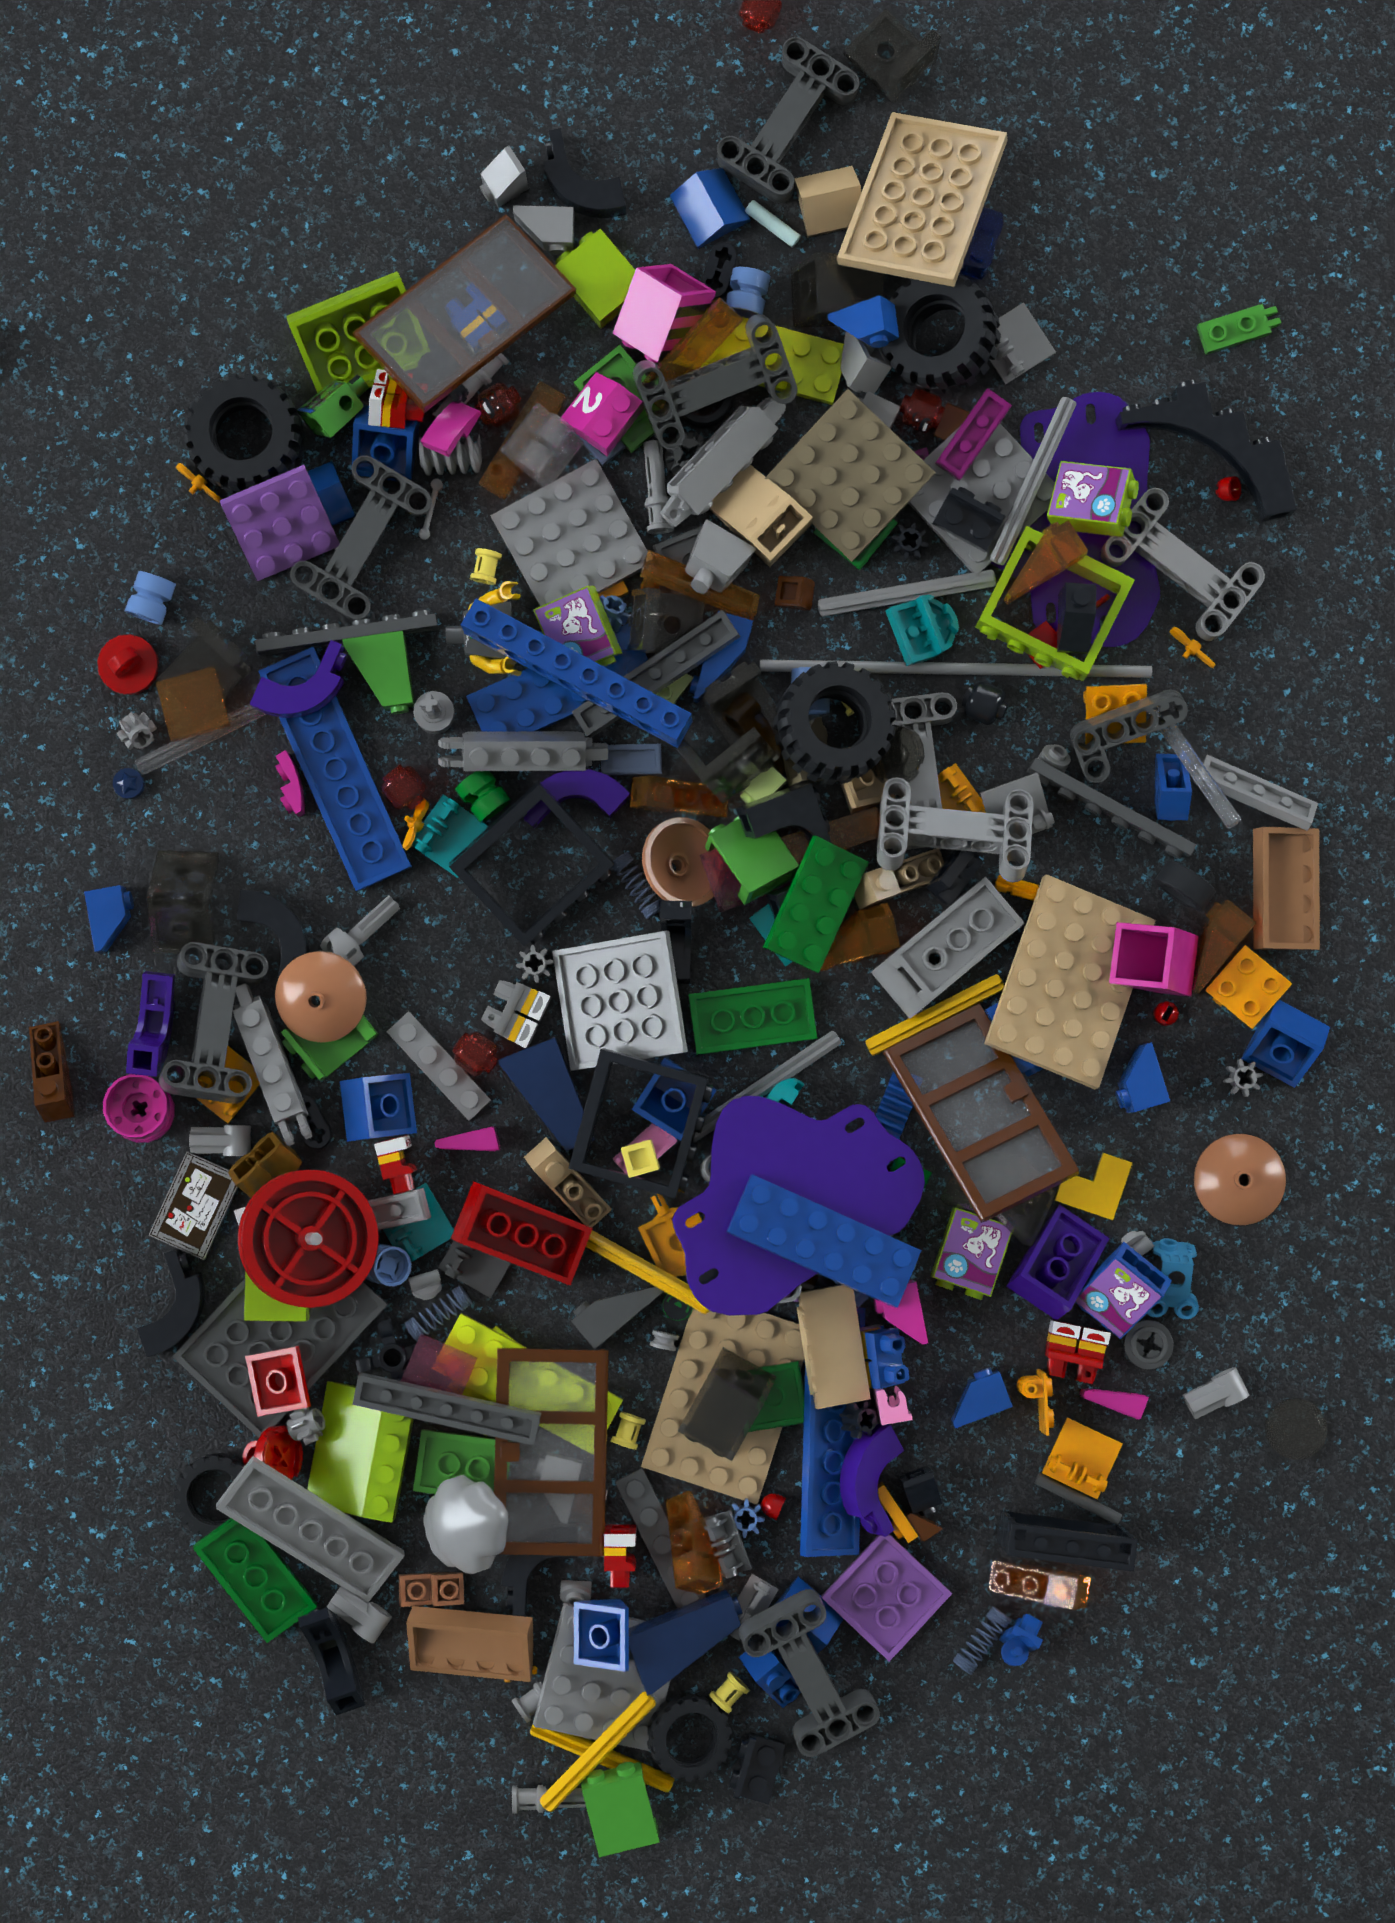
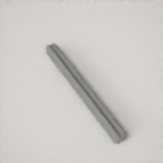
M1062 397L990 556V560L998 565H1004L1009 557L1076 407V402L1068 397Z
M989 569L981 571L978 575L972 572L819 599L818 609L820 615L825 617L905 603L915 600L922 595L940 597L992 588L996 586V577L994 571Z
M830 1031L707 1114L702 1132L695 1133L693 1143L715 1130L716 1122L723 1108L733 1099L743 1096H765L779 1082L793 1077L839 1046L841 1040L836 1032Z

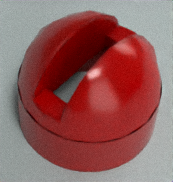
M1225 477L1217 482L1218 489L1215 492L1221 500L1236 501L1240 498L1241 482L1237 477Z
M1164 1001L1156 1005L1153 1016L1158 1024L1168 1026L1177 1021L1179 1011L1174 1003ZM1168 1006L1173 1009L1167 1021H1165L1162 1017L1166 1013Z
M776 1493L766 1495L761 1503L762 1511L766 1516L777 1520L786 1497Z

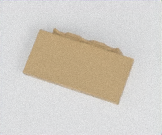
M840 1284L802 1291L798 1297L799 1307H797L809 1391L810 1395L814 1397L815 1408L822 1409L871 1399L854 1289Z

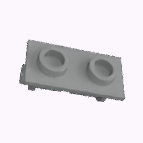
M751 1574L737 1598L743 1614L738 1615L740 1623L742 1624L745 1620L768 1609L779 1589ZM739 1627L729 1634L737 1640H740Z

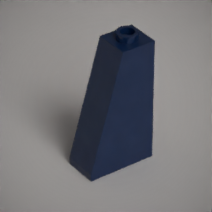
M552 1038L499 1059L498 1062L501 1068L566 1151L574 1150L584 1108L557 1039Z
M723 1590L629 1628V1650L647 1696L656 1692L741 1626L738 1615L743 1614L736 1596L731 1598L727 1590Z

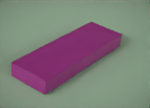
M987 388L935 464L960 481L1012 405Z

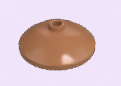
M676 817L661 822L649 833L642 852L644 873L654 892L660 898L667 901H692V907L702 905L712 899L719 891L725 875V861L718 850L715 848L708 852L705 849L710 830L694 819ZM672 863L675 864L676 871L672 868Z
M314 951L295 958L284 968L277 981L275 1001L281 1019L293 1033L309 1041L320 1043L332 1042L346 1036L358 1025L366 1007V989L361 975L348 960L331 952ZM317 996L320 999V1005H314L311 997Z
M1232 1134L1215 1140L1202 1152L1195 1167L1194 1187L1201 1205L1210 1215L1224 1223L1249 1225L1265 1219L1278 1207L1285 1192L1286 1174L1281 1158L1267 1142L1252 1135ZM1242 1174H1246L1249 1179L1245 1186L1239 1183V1176Z

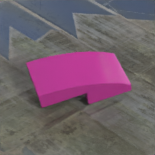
M451 402L430 425L420 440L422 445L449 457L461 436L468 437L481 412L461 402Z
M284 750L276 755L279 764L275 767L283 781L285 782L289 779L290 783L280 788L284 794L280 800L289 814L294 811L298 817H301L305 814V798L301 778L290 753Z

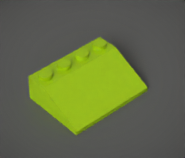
M398 271L286 316L317 393L335 380L348 383L357 374L362 377L369 388L373 387L377 369H384L356 340L353 332L406 291ZM408 309L404 310L372 335L404 372L418 368L417 365L421 358L430 352L418 320Z
M327 1381L322 1407L325 1429L321 1430L323 1435L318 1437L319 1440L316 1441L307 1490L344 1513L392 1523L396 1518L414 1418L352 1405L356 1386Z

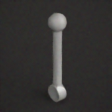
M433 479L431 482V488L433 489L431 507L426 513L423 528L418 532L419 537L423 540L430 537L429 526L438 492L443 488V483L440 479Z

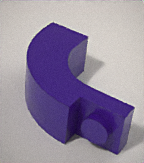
M330 640L318 670L312 678L300 685L285 686L261 677L249 705L260 712L280 718H297L320 710L337 695L345 682L340 676L335 675L336 670H342L347 658V654H344V646Z
M586 769V771H562L541 782L559 803L572 798L585 799L594 803L610 819L631 798V794L616 780L606 774ZM540 800L527 812L524 820L535 829L551 810Z
M145 971L142 974L138 1024L133 1039L128 1043L127 1074L157 1077L163 1068L174 1019L175 974Z
M879 1423L872 1430V1436L862 1434L860 1439L856 1438L844 1458L840 1474V1493L846 1513L860 1517L861 1524L867 1532L884 1537L888 1536L895 1529L879 1500L878 1481L884 1467L904 1451L892 1426L889 1424L881 1425Z

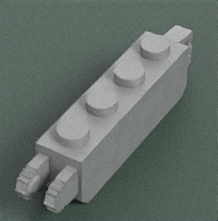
M768 397L762 400L756 407H738L667 483V492L671 497L661 510L660 515L669 525L676 527L691 514H704L713 505L712 500L718 493L726 491L733 484L732 478L739 471L745 470L752 464V457L759 449L766 448L773 441L772 435L778 430L775 423L782 416L781 414H784V411H786L785 404L777 403L773 398Z
M578 731L462 733V737H447L438 740V746L441 748L462 749L461 756H441L438 758V765L441 767H463V771H586V766H592V761L608 760L607 743H592V738L585 737L584 733Z
M246 983L237 986L236 994L240 1003L234 1005V1017L273 1121L279 1126L287 1146H291L295 1142L288 1124L298 1121L300 1132L305 1139L312 1137V1132L306 1119L309 1116L267 1005L260 996L253 997L250 987Z

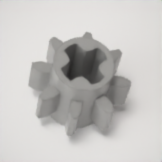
M130 712L119 721L122 730L117 732V736L125 743L129 750L133 747L143 750L155 740L152 732L157 727L145 712H142L140 715Z
M531 945V952L527 955L524 952H519L520 956L524 959L523 963L516 964V968L525 969L526 972L522 976L524 980L529 975H532L535 982L539 983L540 975L551 976L546 968L547 965L554 964V961L544 958L548 951L546 948L538 953L534 945ZM533 956H536L539 961H543V965L538 966L537 972H533L531 967H527V963L532 962Z
M1239 1059L1237 1060V1068L1226 1067L1230 1075L1229 1078L1223 1080V1083H1230L1233 1086L1231 1094L1242 1090L1243 1096L1248 1097L1250 1088L1260 1089L1256 1082L1257 1078L1263 1076V1073L1255 1072L1253 1069L1256 1064L1255 1062L1244 1066L1243 1060ZM1247 1072L1246 1079L1249 1082L1239 1084L1240 1078L1237 1074Z
M308 1407L294 1410L293 1413L289 1414L291 1419L287 1421V1429L293 1440L299 1441L303 1439L304 1444L308 1445L319 1440L318 1437L323 1435L321 1430L325 1429V1419L319 1409L313 1408L309 1410Z

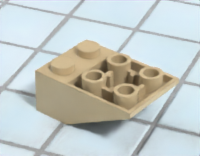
M750 465L745 470L739 471L732 478L733 484L726 491L718 493L712 500L713 505L709 510L736 536L755 547L754 553L771 567L812 525L813 517L789 494L771 480L765 479L766 476Z

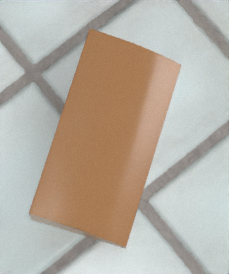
M1260 827L1253 829V950H1320L1319 829L1309 828L1308 831L1301 828Z
M412 1606L406 1621L410 1670L524 1682L531 1681L533 1666V1617Z

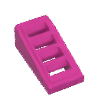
M494 1126L438 1139L434 1142L435 1147L439 1149L501 1150L496 1127L494 1128Z
M1089 1388L1081 1389L1080 1397L1138 1420L1141 1419L1149 1398L1143 1394Z

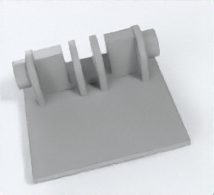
M1024 302L998 318L1000 326L997 329L1001 333L999 344H994L998 353L995 360H989L1005 385L1056 353Z
M1038 773L980 793L986 813L1002 814L1007 795L1013 790H1024L1033 798L1032 834L1049 829L1055 823L1052 813L1048 811ZM1012 806L1016 811H1023L1019 806ZM1011 833V834H1010L1013 838H1016V839L1022 838V837H1021L1019 834H1017V833Z

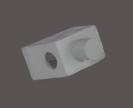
M706 519L695 540L685 568V572L693 577L691 587L700 594L706 593L709 587L717 592H723L746 568L756 548Z

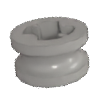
M653 1330L652 1334L655 1338L653 1341H650V1346L676 1351L677 1347H675L674 1342L679 1339L678 1335Z

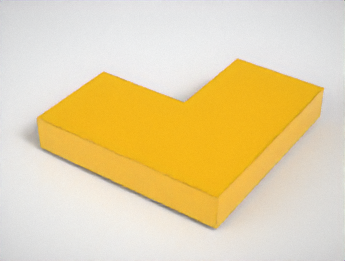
M1102 1153L1093 1181L1075 1176L1059 1184L1054 1201L1113 1220L1132 1162Z

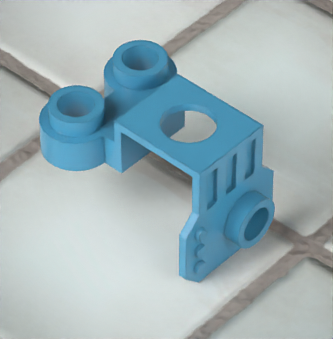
M1169 1238L1153 1242L1155 1246L1152 1248L1153 1253L1161 1257V1272L1168 1277L1170 1273L1179 1271L1185 1275V1281L1183 1284H1170L1164 1297L1157 1303L1161 1307L1151 1309L1147 1314L1151 1317H1160L1167 1312L1168 1307H1174L1178 1317L1182 1319L1193 1318L1199 1311L1197 1298L1194 1294L1190 1293L1194 1266L1192 1258L1197 1256L1195 1246ZM1188 1305L1192 1307L1188 1311H1182V1308L1184 1306Z

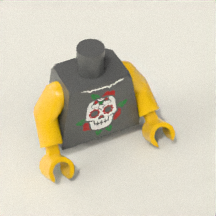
M505 581L501 584L500 588L484 594L479 600L513 618L512 603L506 601L520 599V594H511L512 587L518 585V582ZM473 603L469 605L468 610L463 611V619L465 618ZM446 626V643L464 644L465 656L470 658L471 663L489 674L510 673L515 676L521 675V671L514 669L516 661L465 635L461 626Z

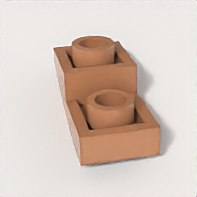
M462 1572L398 1574L399 1606L401 1607L464 1604Z

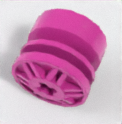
M128 1074L117 1079L108 1088L103 1099V1114L108 1125L122 1137L136 1143H150L161 1138L170 1129L175 1118V1104L170 1093L165 1092L153 1078L144 1075ZM139 1104L146 1107V1115L143 1117L137 1114L139 1111L137 1106Z

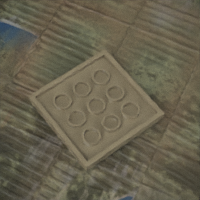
M847 389L765 479L771 480L801 505L813 517L811 523L853 562L927 484L936 472L858 397Z

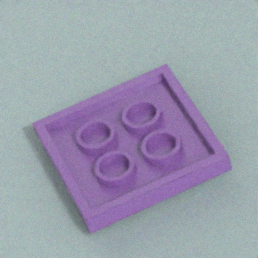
M301 465L220 500L226 517L257 581L290 568L299 561H306L332 550L340 544L305 465Z
M889 1534L886 1537L877 1535L821 1597L890 1662L952 1595V1592Z

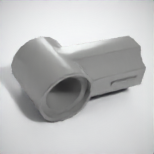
M224 1125V1128L191 1127L189 1134L190 1153H223V1156H244L251 1152V1126Z
M1236 1367L1216 1374L1211 1378L1212 1381L1183 1394L1186 1405L1194 1419L1222 1406L1227 1407L1236 1404L1249 1396L1248 1390Z
M342 1586L327 1605L328 1609L352 1625V1629L370 1643H375L392 1619V1616L374 1602L368 1603Z

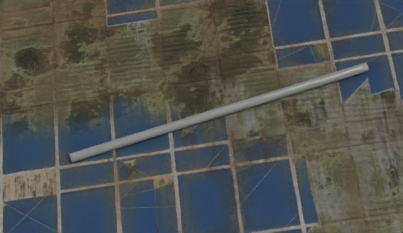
M760 659L759 672H791L794 668L813 667L817 664L824 667L827 662L833 661ZM837 661L839 667H842L847 662L855 665V671L859 672L864 668L871 673L1063 676L1061 674L1062 671L1053 666L1043 667L1040 670L1036 664L920 662L906 666L905 662ZM1092 665L1087 677L1152 678V666Z

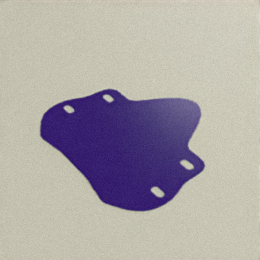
M1105 392L1082 394L1072 399L1076 402V407L1046 473L1055 482L1060 461L1129 468L1132 470L1135 480L1139 483L1137 497L1131 501L1130 508L1132 509L1148 490L1149 434L1145 428L1118 431L1115 419L1120 412H1123L1122 408L1129 406L1120 397ZM1087 404L1095 406L1096 421L1093 424H1089L1086 420ZM1057 407L1031 412L1021 422V446L1033 459L1041 444L1035 441L1034 425L1041 423L1045 435ZM1048 510L1030 526V528L1105 564L1101 558V549L1110 538L1109 535L1053 529L1047 518ZM1131 521L1128 527L1129 531L1133 534H1140L1142 531L1141 525L1136 521ZM1021 535L1016 539L1004 565H998L994 562H991V564L1004 571ZM1114 544L1109 546L1110 554L1113 557H1123V550L1120 546ZM1024 549L1011 575L1027 585L1031 593L1032 616L1036 628L1047 621L1046 605L1053 603L1056 609V621L1049 624L1057 631L1058 594L1066 582L1095 584L1096 601L1109 594L1110 599L1096 609L1090 643H1093L1100 629V618L1107 615L1117 595L1027 549ZM1133 551L1121 566L1111 567L1135 579L1102 647H1117L1135 640L1147 627L1160 599V586L1156 567L1136 551Z
M743 1096L733 1099L723 1108L716 1122L712 1142L709 1186L703 1193L678 1207L672 1219L675 1233L685 1253L688 1285L695 1298L711 1312L728 1316L757 1315L769 1311L800 1284L818 1274L726 1233L750 1175L753 1174L890 1236L898 1233L906 1226L921 1200L925 1179L918 1157L908 1145L889 1134L875 1114L865 1105H851L826 1120H815L784 1104L761 1096ZM859 1117L864 1120L862 1127L852 1133L846 1132L845 1126ZM900 1156L905 1158L906 1163L893 1172L887 1170L889 1162ZM702 1212L705 1215V1219L692 1228L686 1226V1220L696 1213ZM713 1268L718 1270L719 1274L715 1279L706 1284L699 1282V1277Z

